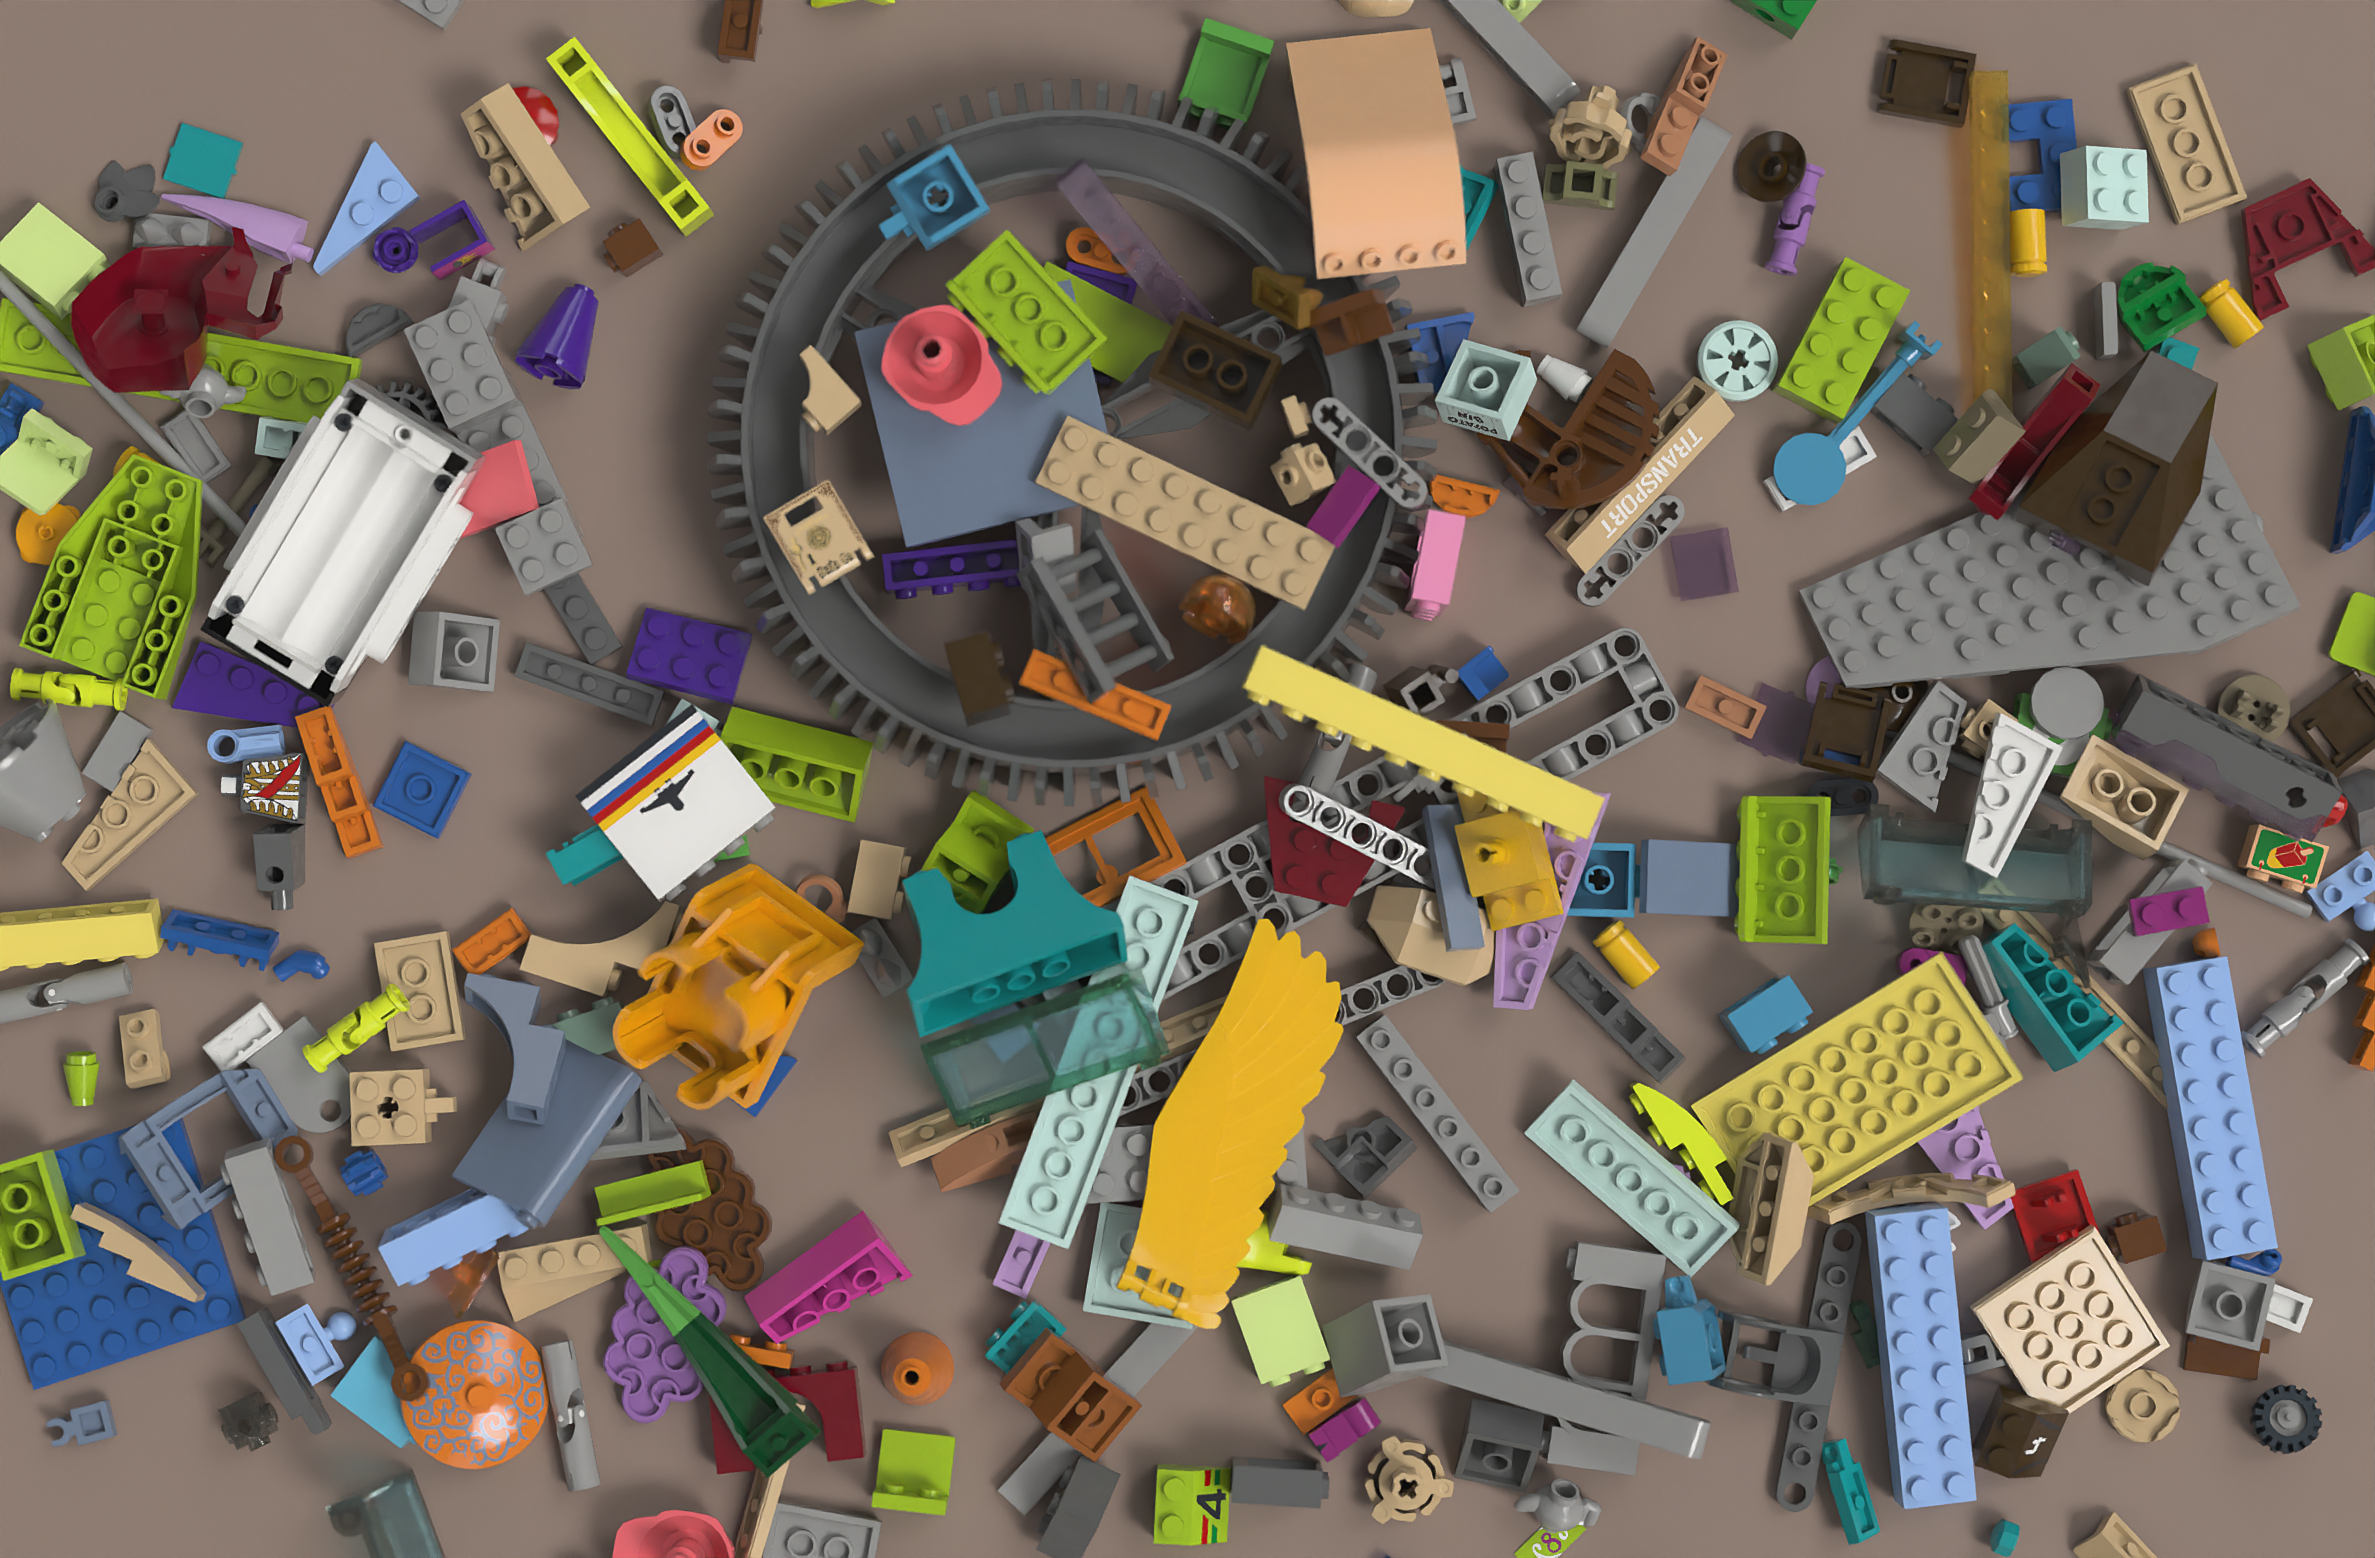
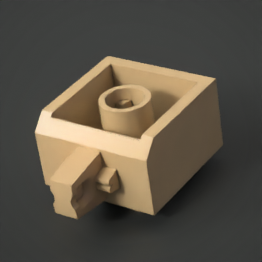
M429 1068L349 1072L352 1146L432 1142L431 1122H438L437 1113L457 1111V1097H437V1088L430 1089ZM393 1098L392 1103H398V1111L392 1112L390 1116V1111L385 1110V1103L390 1102V1099Z

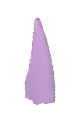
M162 194L161 196L162 200L210 220L232 234V227L244 229L247 243L263 254L289 264L292 263V258L294 263L296 258L310 262L313 257L314 249L302 245L308 221L266 207L223 198Z

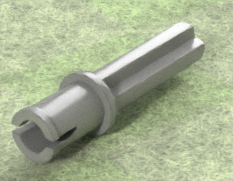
M1975 935L1959 940L1958 946L1983 1003L1980 1007L1981 1011L1996 1014L2001 1029L1998 1034L2003 1035L2004 1040H2007L2019 1032L2007 1007L2008 997L2002 996L1979 939Z

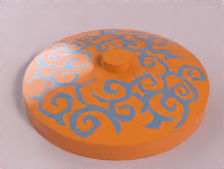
M487 1320L455 1322L427 1337L409 1359L411 1364L419 1365L427 1371L431 1382L430 1389L422 1399L414 1402L400 1399L402 1417L414 1441L438 1461L463 1469H482L496 1466L519 1454L530 1444L540 1430L549 1404V1390L544 1365L532 1344L515 1330ZM409 1372L403 1376L401 1386L406 1393H414L420 1387L421 1380L417 1373Z

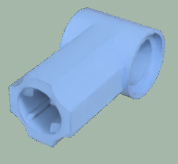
M281 725L238 730L221 729L215 731L210 736L207 749L213 759L225 764H235L246 759L285 755V739ZM232 737L235 742V750L231 755L223 757L220 754L219 745L223 739Z

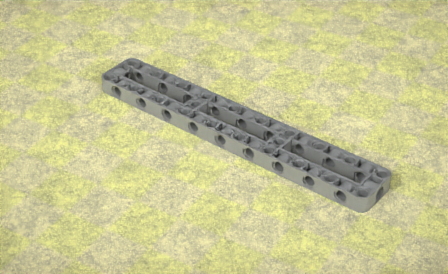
M1623 627L1450 720L1489 723L1486 719V711L1489 707L1496 706L1505 713L1503 724H1510V729L1601 679L1613 673L1616 676L1619 675L1632 697V701H1630L1632 705L1525 762L1558 778L1569 781L1669 727L1678 717L1679 707L1640 634L1631 628ZM1624 637L1630 640L1633 646L1630 656L1623 657L1617 654L1614 648L1617 638ZM1554 672H1562L1568 677L1569 686L1567 690L1557 691L1553 689L1550 677ZM1654 701H1660L1667 707V717L1663 721H1657L1650 715V705ZM1589 736H1597L1603 741L1604 750L1600 755L1594 756L1587 752L1585 742ZM1384 756L1336 781L1328 798L1358 812L1371 805L1372 800L1378 801L1404 787L1418 773L1420 767L1408 761L1402 767L1384 759ZM1365 775L1373 777L1377 782V790L1375 794L1370 796L1361 794L1357 788L1359 778ZM1440 786L1432 791L1438 805L1460 804L1457 791L1446 793ZM1301 800L1293 804L1291 810L1299 811L1303 809L1306 803ZM1327 807L1320 814V822L1324 827L1334 825L1338 818L1334 807ZM1424 818L1396 832L1429 849ZM1267 819L1191 859L1187 864L1150 882L1164 888L1169 880L1178 879L1185 886L1184 896L1195 900L1232 880L1248 910V913L1181 949L1162 1000L1244 957L1258 919H1263L1265 912L1269 909H1278L1284 916L1282 927L1275 930L1277 938L1337 906L1274 891L1273 878L1264 863L1271 859ZM1396 839L1386 841L1382 850L1385 858H1395L1392 846L1397 841ZM1234 845H1243L1248 849L1250 854L1249 860L1244 865H1235L1229 860L1228 852ZM1421 855L1417 857L1414 861V864L1427 858L1428 856ZM1375 860L1353 897L1399 873V871ZM1260 877L1266 882L1267 890L1262 897L1254 898L1247 893L1246 883L1250 878ZM1121 898L1102 909L1116 912ZM1207 943L1216 945L1220 951L1219 960L1212 965L1202 963L1199 958L1200 948ZM1078 980L1042 992L1067 1037H1069L1072 1030L1070 1021L1075 1014H1078L1085 995Z

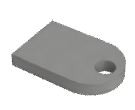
M303 1016L246 1060V1062L252 1069L261 1070L287 1111L289 1118L297 1126L309 1132L325 1133L342 1127L351 1119L350 1071L339 1057L328 1064V1069L323 1073L317 1072L310 1065L303 1054L302 1048L307 1044L313 1045L323 1036L308 1016ZM328 1100H335L341 1106V1115L335 1121H330L323 1115V1106Z

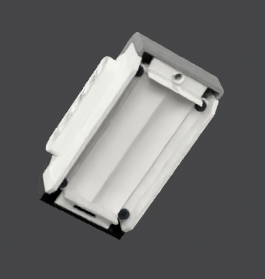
M361 379L348 380L341 391V395L328 408L322 420L313 416L307 423L237 540L223 568L231 573L214 599L208 613L209 617L206 618L200 630L326 707L338 702L349 688L367 656L381 664L385 662L474 514L459 503L480 470L486 456Z

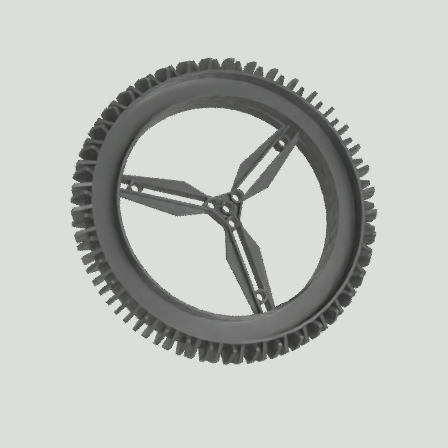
M1052 79L1043 80L1044 110L1033 112L1028 111L1024 82L1015 84L1019 114L1002 116L996 87L987 88L993 118L979 123L976 121L968 95L961 96L959 99L967 126L952 131L943 105L941 103L934 105L932 108L942 136L928 141L914 115L906 120L918 146L917 148L906 153L892 129L888 128L881 132L883 139L895 158L886 167H883L866 144L858 148L863 161L872 174V177L864 182L847 161L841 160L835 165L836 170L853 192L844 200L820 180L815 185V188L832 212L825 218L813 204L805 199H800L795 205L797 212L816 229L812 236L808 238L784 222L777 229L780 235L798 252L797 256L792 258L775 244H766L761 251L765 259L785 272L782 281L751 270L747 277L755 287L772 299L770 304L747 292L739 294L735 301L739 309L763 320L761 328L728 322L726 332L744 345L753 348V351L751 353L736 346L726 345L719 348L717 358L720 362L748 371L747 378L713 377L712 386L715 390L732 398L743 400L742 404L717 399L709 404L708 414L711 418L741 423V430L708 433V444L710 446L728 452H740V455L716 454L707 462L708 472L716 475H742L743 482L711 490L712 500L715 503L733 506L746 504V507L722 510L715 518L716 526L719 530L752 527L753 531L751 534L724 545L725 555L728 558H750L758 554L761 556L740 562L731 573L734 582L741 584L769 576L771 582L743 600L750 610L769 608L779 601L782 602L781 605L764 612L758 620L756 626L763 635L792 621L796 624L797 627L772 648L779 658L797 654L808 644L811 646L810 649L794 659L789 670L791 676L798 681L825 662L830 668L808 694L814 700L819 701L832 695L844 682L847 686L833 699L828 712L837 721L861 698L867 701V706L851 730L859 738L874 729L882 714L886 715L888 719L880 728L874 745V749L882 754L887 751L903 728L911 731V736L899 763L910 767L920 757L927 740L934 743L926 761L924 776L935 780L949 751L960 754L952 781L953 787L959 789L964 787L970 777L974 759L984 762L979 779V795L989 798L998 766L1009 767L1011 772L1007 800L1018 802L1023 786L1024 770L1036 772V806H1046L1049 773L1064 774L1065 807H1074L1075 774H1090L1093 807L1103 806L1101 773L1117 771L1121 802H1131L1126 769L1143 767L1150 799L1157 798L1159 794L1152 764L1168 760L1177 791L1186 789L1177 757L1191 752L1204 782L1213 780L1203 747L1216 742L1230 770L1239 767V763L1226 736L1239 730L1257 758L1265 751L1250 722L1259 716L1275 738L1279 741L1285 739L1288 734L1271 709L1277 703L1269 700L1267 706L1246 698L1249 691L1241 688L1258 647L1264 646L1313 669L1319 666L1333 678L1347 683L1351 679L1350 674L1339 660L1329 654V651L1334 646L1347 658L1363 663L1368 653L1344 633L1349 625L1377 640L1381 638L1385 631L1375 618L1358 609L1362 603L1376 613L1393 616L1398 604L1375 591L1370 586L1373 580L1403 590L1407 589L1411 579L1401 569L1381 562L1383 557L1398 564H1415L1417 562L1419 551L1389 538L1391 532L1423 536L1425 522L1416 515L1397 513V508L1410 512L1430 509L1433 496L1427 495L1426 501L1419 508L1405 509L1380 487L1339 548L1335 547L1305 611L1280 600L1278 605L1249 635L1224 655L1183 678L1153 689L1140 691L1142 694L1171 705L1158 741H1154L1065 703L1054 702L1052 698L1038 692L1037 695L1013 692L1015 703L1009 704L1010 715L967 727L952 672L929 662L900 641L879 621L862 600L847 574L842 575L824 587L820 586L813 575L808 579L813 583L815 592L808 595L763 520L764 516L817 486L815 475V431L802 417L806 412L802 408V402L808 398L811 383L808 372L800 361V354L812 345L829 365L844 331L856 340L855 331L876 327L877 323L883 318H891L897 322L902 320L903 317L919 311V309L873 288V286L897 259L920 242L916 233L907 237L904 231L886 240L878 226L894 216L890 208L897 204L886 184L946 146H952L987 205L1014 197L1051 191H1093L1120 194L1149 201L1182 213L1212 229L1241 250L1258 267L1265 265L1281 275L1304 277L1306 279L1303 285L1304 288L1323 293L1321 303L1315 308L1370 288L1382 290L1386 301L1399 289L1400 281L1396 275L1367 286L1364 285L1362 280L1370 274L1317 279L1311 202L1309 199L1303 204L1298 199L1308 185L1306 165H1300L1285 186L1280 182L1284 177L1293 154L1286 147L1265 170L1259 168L1257 163L1269 143L1270 136L1263 131L1255 133L1242 156L1236 153L1244 130V121L1236 118L1221 143L1218 144L1211 140L1219 117L1218 108L1213 106L1205 108L1197 133L1188 130L1192 99L1183 97L1171 125L1160 121L1166 97L1165 90L1156 88L1152 91L1147 117L1136 116L1138 89L1137 85L1129 83L1122 113L1108 111L1109 80H1099L1097 84L1096 110L1082 109L1081 79H1071L1070 109H1055ZM934 190L930 193L933 198L932 200L928 199L930 205L937 203L940 207H943L947 204L945 202V198H949L947 192L940 194L938 190ZM1400 298L1386 304L1392 323L1410 315L1413 310L1408 300ZM862 300L876 308L868 319V327L851 317ZM1265 310L1219 327L1242 339L1248 340L1251 338V343L1260 346L1257 341L1260 333L1264 331L1273 332L1278 338V343L1273 348L1266 350L1281 356L1282 366L1309 348L1322 378L1326 397L1335 398L1340 401L1403 461L1404 457L1420 458L1436 452V439L1404 436V429L1436 424L1437 411L1425 405L1406 409L1402 407L1415 405L1431 397L1434 392L1432 383L1399 384L1398 381L1399 377L1428 368V356L1418 351H1412L1393 358V355L1403 353L1420 341L1421 334L1419 328L1394 332L1332 356H1325L1315 328L1304 327V332L1284 342V331L1278 324L1282 320ZM1161 350L1151 353L1102 405L1104 417H1110L1116 423L1114 431L1108 435L1118 440L1191 429L1210 416L1211 413L1177 398L1122 427L1120 415L1115 410L1156 389V387L1150 385L1148 376ZM1334 407L1330 410V419L1339 429L1333 435L1339 438L1343 429L1353 422L1347 418L1346 423L1343 424L1336 416L1338 408ZM1352 431L1346 437V445L1352 451H1360L1367 445V436L1361 431ZM1333 443L1334 460L1332 473L1337 481L1348 465L1370 478ZM1387 456L1378 457L1373 463V471L1378 476H1388L1394 470V462ZM1421 460L1404 461L1423 481H1434L1436 479L1437 468L1428 462ZM1401 469L1398 477L1387 484V486L1393 489L1395 483H1397L1401 487L1403 481L1401 477L1408 473ZM1402 488L1404 495L1401 498L1406 501L1410 497L1415 501L1419 499L1420 496L1417 492ZM814 496L783 515L792 527L821 510V507ZM1083 506L1081 509L1080 544L1099 529L1104 533L1099 514ZM1059 511L1041 515L1037 526L1043 530L1059 525ZM1080 545V553H1083L1084 550ZM1092 565L1079 570L1078 595L1102 584ZM1030 600L1034 649L1056 658L1061 652L1058 647L1054 648V640ZM1104 600L1078 612V619L1085 631L1089 632L1100 627ZM1303 716L1301 724L1304 725L1311 718Z

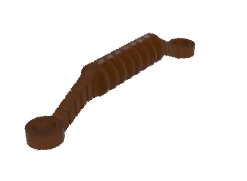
M289 1136L282 1139L275 1148V1161L281 1169L295 1174L298 1181H301L300 1184L305 1189L307 1196L311 1198L310 1201L315 1206V1210L323 1223L316 1228L317 1234L330 1233L331 1235L323 1243L324 1248L334 1246L338 1248L330 1256L331 1261L344 1260V1263L336 1271L338 1274L350 1272L351 1275L343 1282L344 1287L357 1286V1289L349 1295L350 1299L363 1298L364 1301L356 1308L357 1312L370 1311L371 1313L363 1321L365 1327L375 1325L394 1367V1374L391 1379L393 1392L404 1401L414 1402L422 1399L430 1389L431 1381L429 1374L423 1367L411 1364L406 1356L407 1353L403 1348L402 1341H400L399 1334L396 1333L397 1329L393 1325L394 1322L391 1317L398 1311L396 1305L384 1307L383 1303L391 1294L389 1292L377 1294L376 1290L384 1284L383 1279L371 1281L370 1277L377 1271V1267L364 1268L363 1266L371 1258V1255L369 1253L357 1255L356 1252L364 1245L363 1240L351 1242L350 1238L358 1232L357 1228L344 1229L343 1227L351 1219L349 1213L338 1214L311 1170L310 1165L313 1162L314 1152L310 1143L299 1136ZM291 1145H300L304 1152L302 1160L298 1164L289 1165L285 1160L287 1148ZM415 1372L420 1377V1387L414 1393H406L402 1389L401 1380L405 1374Z

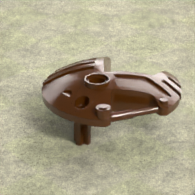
M1614 349L1564 428L1558 427L1529 406L1527 401L1509 441L1477 432L1479 441L1484 445H1489L1507 466V471L1523 489L1524 497L1528 504L1555 509H1576L1591 506L1615 496L1640 475L1646 467L1645 463L1640 461L1642 456L1651 458L1654 451V445L1649 443L1650 437L1658 439L1659 426L1653 423V417L1660 420L1658 403L1650 397L1649 393L1654 395L1656 393L1649 376L1634 358ZM1517 350L1514 352L1531 359V351ZM1499 442L1507 444L1538 466L1531 478L1517 461H1513ZM1572 455L1576 457L1575 462L1571 465L1559 464L1560 459L1564 456Z

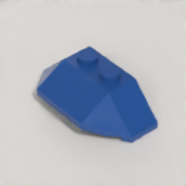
M2366 406L2353 409L2350 414L2330 553L2339 554L2349 550L2375 531V415Z

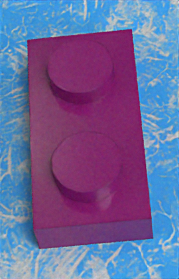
M2203 886L2127 900L2133 936L2210 923Z

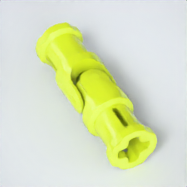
M15 668L11 676L10 695L13 700L20 701L23 697L42 699V702L46 703L45 700L50 698L55 704L62 703L69 706L92 708L94 705L114 706L116 710L123 711L127 703L128 688L121 686L124 678H119L117 681L98 680L94 675L63 674L53 671L36 674L26 673L22 668Z
M395 984L387 985L384 993L371 1002L365 1001L355 1011L327 1029V1034L313 1045L307 1044L302 1048L305 1058L317 1072H325L328 1069V1064L342 1054H350L371 1036L384 1029L388 1020L401 1011L407 1012L411 1009L409 1001Z

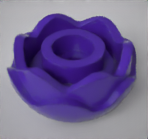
M394 227L377 235L373 258L385 271L401 273L410 269L416 262L419 251L418 243L408 231L400 227ZM395 248H399L398 254L393 253Z

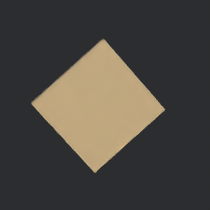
M2089 1225L2079 1232L2078 1237L2070 1238L1970 1305L1973 1313L1986 1333H1988L2002 1358H2004L2024 1393L2069 1411V1414L2170 1346L2093 1225Z

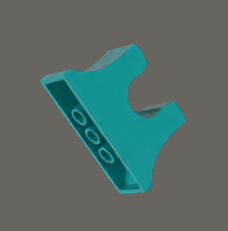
M1042 830L1034 833H1023L1014 840L1007 842L1015 897L1008 906L998 912L974 914L963 909L953 897L951 884L938 868L930 871H919L911 875L910 878L902 880L909 915L922 945L919 969L913 983L907 990L913 1021L919 1038L1128 961L1124 924L1119 913L1108 911L1092 904L1069 884L1058 868Z

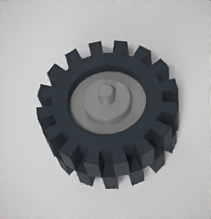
M2278 1385L2258 1397L2257 1402L2251 1409L2253 1415L2250 1417V1424L2254 1426V1430H2252L2254 1437L2258 1435L2261 1439L2259 1443L2263 1447L2267 1445L2270 1447L2269 1451L2274 1453L2278 1451L2282 1452V1454L2296 1453L2312 1444L2311 1442L2318 1437V1430L2322 1427V1421H2319V1416L2322 1415L2321 1408L2317 1409L2315 1403H2317L2316 1399L2306 1395L2308 1391L2303 1388L2298 1390L2295 1385Z

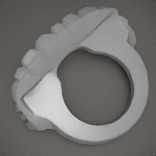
M1640 92L1638 96L1626 99L1620 111V115L1627 120L1625 129H1629L1632 132L1630 142L1633 143L1632 146L1637 152L1643 151L1647 139L1644 137L1646 131L1640 134L1634 129L1631 121L1632 110L1635 105L1641 106L1646 113L1649 126L1655 110L1661 101L1658 96L1645 92Z

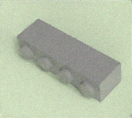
M1533 151L1498 158L1494 165L1496 181L1499 184L1498 190L1522 306L1524 308L1558 301L1562 295Z
M266 1138L226 1151L224 1163L220 1164V1169L225 1184H232L236 1197L232 1198V1203L238 1219L244 1218L248 1229V1231L244 1232L247 1248L250 1253L256 1252L260 1263V1265L256 1266L259 1282L262 1287L268 1286L271 1296L314 1283L316 1270L281 1169L275 1161V1152L271 1140Z
M1279 1184L1267 1216L1270 1241L1410 1270L1423 1237L1419 1213L1412 1212L1406 1208L1396 1209L1378 1205L1369 1200L1349 1199L1336 1193L1326 1194L1312 1191L1299 1185Z

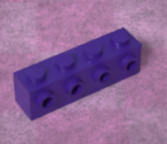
M1017 539L882 554L885 588L888 594H895L896 600L916 598L917 591L932 590V595L937 596L953 594V587L968 586V591L970 592L989 590L990 583L1004 582L1005 587L1021 586V582L1016 575L1020 572Z

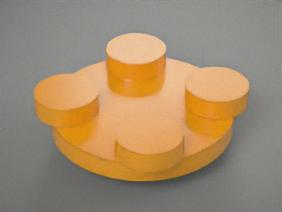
M57 503L45 515H38L25 507L21 512V517L16 527V541L22 559L28 563L50 566L59 542L81 517L79 510L70 505L63 506Z

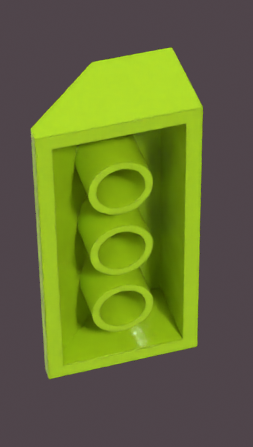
M732 706L720 739L771 802L855 823L869 772L874 742Z

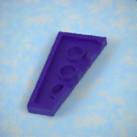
M200 641L172 708L298 728L296 716L327 705H331L333 709L337 698L312 687L307 688L293 679Z

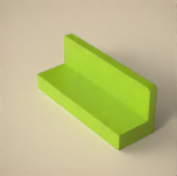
M703 1160L595 1187L601 1217L595 1219L598 1227L701 1201L711 1196Z

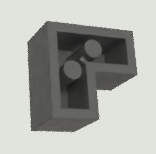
M1082 1455L1075 1468L1067 1466L1058 1485L1064 1488L1062 1495L1055 1493L1036 1531L1037 1534L1042 1536L1036 1550L1052 1558H1082L1101 1522L1121 1474Z

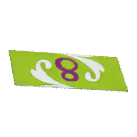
M1577 1524L1568 1531L1550 1533L1541 1527L1514 1555L1517 1558H1558L1586 1528L1583 1525Z

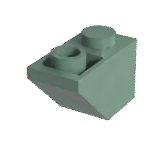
M2059 326L2009 361L2028 390H2031L2081 356L2077 351L2079 344L2070 331L2064 332L2062 327Z
M608 997L591 1003L592 1011L579 1015L578 1009H573L556 1015L558 1022L551 1024V1026L565 1031L566 1040L597 1055L617 1050L613 1040V1026L625 1004L624 1001L614 1003L613 998Z

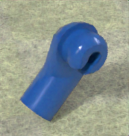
M298 950L273 967V971L282 982L299 971L311 974L314 979H322L328 974L330 969L323 955L308 950Z
M2276 1249L2265 1250L2250 1260L2238 1256H2229L2225 1266L2269 1277L2279 1270L2282 1256Z

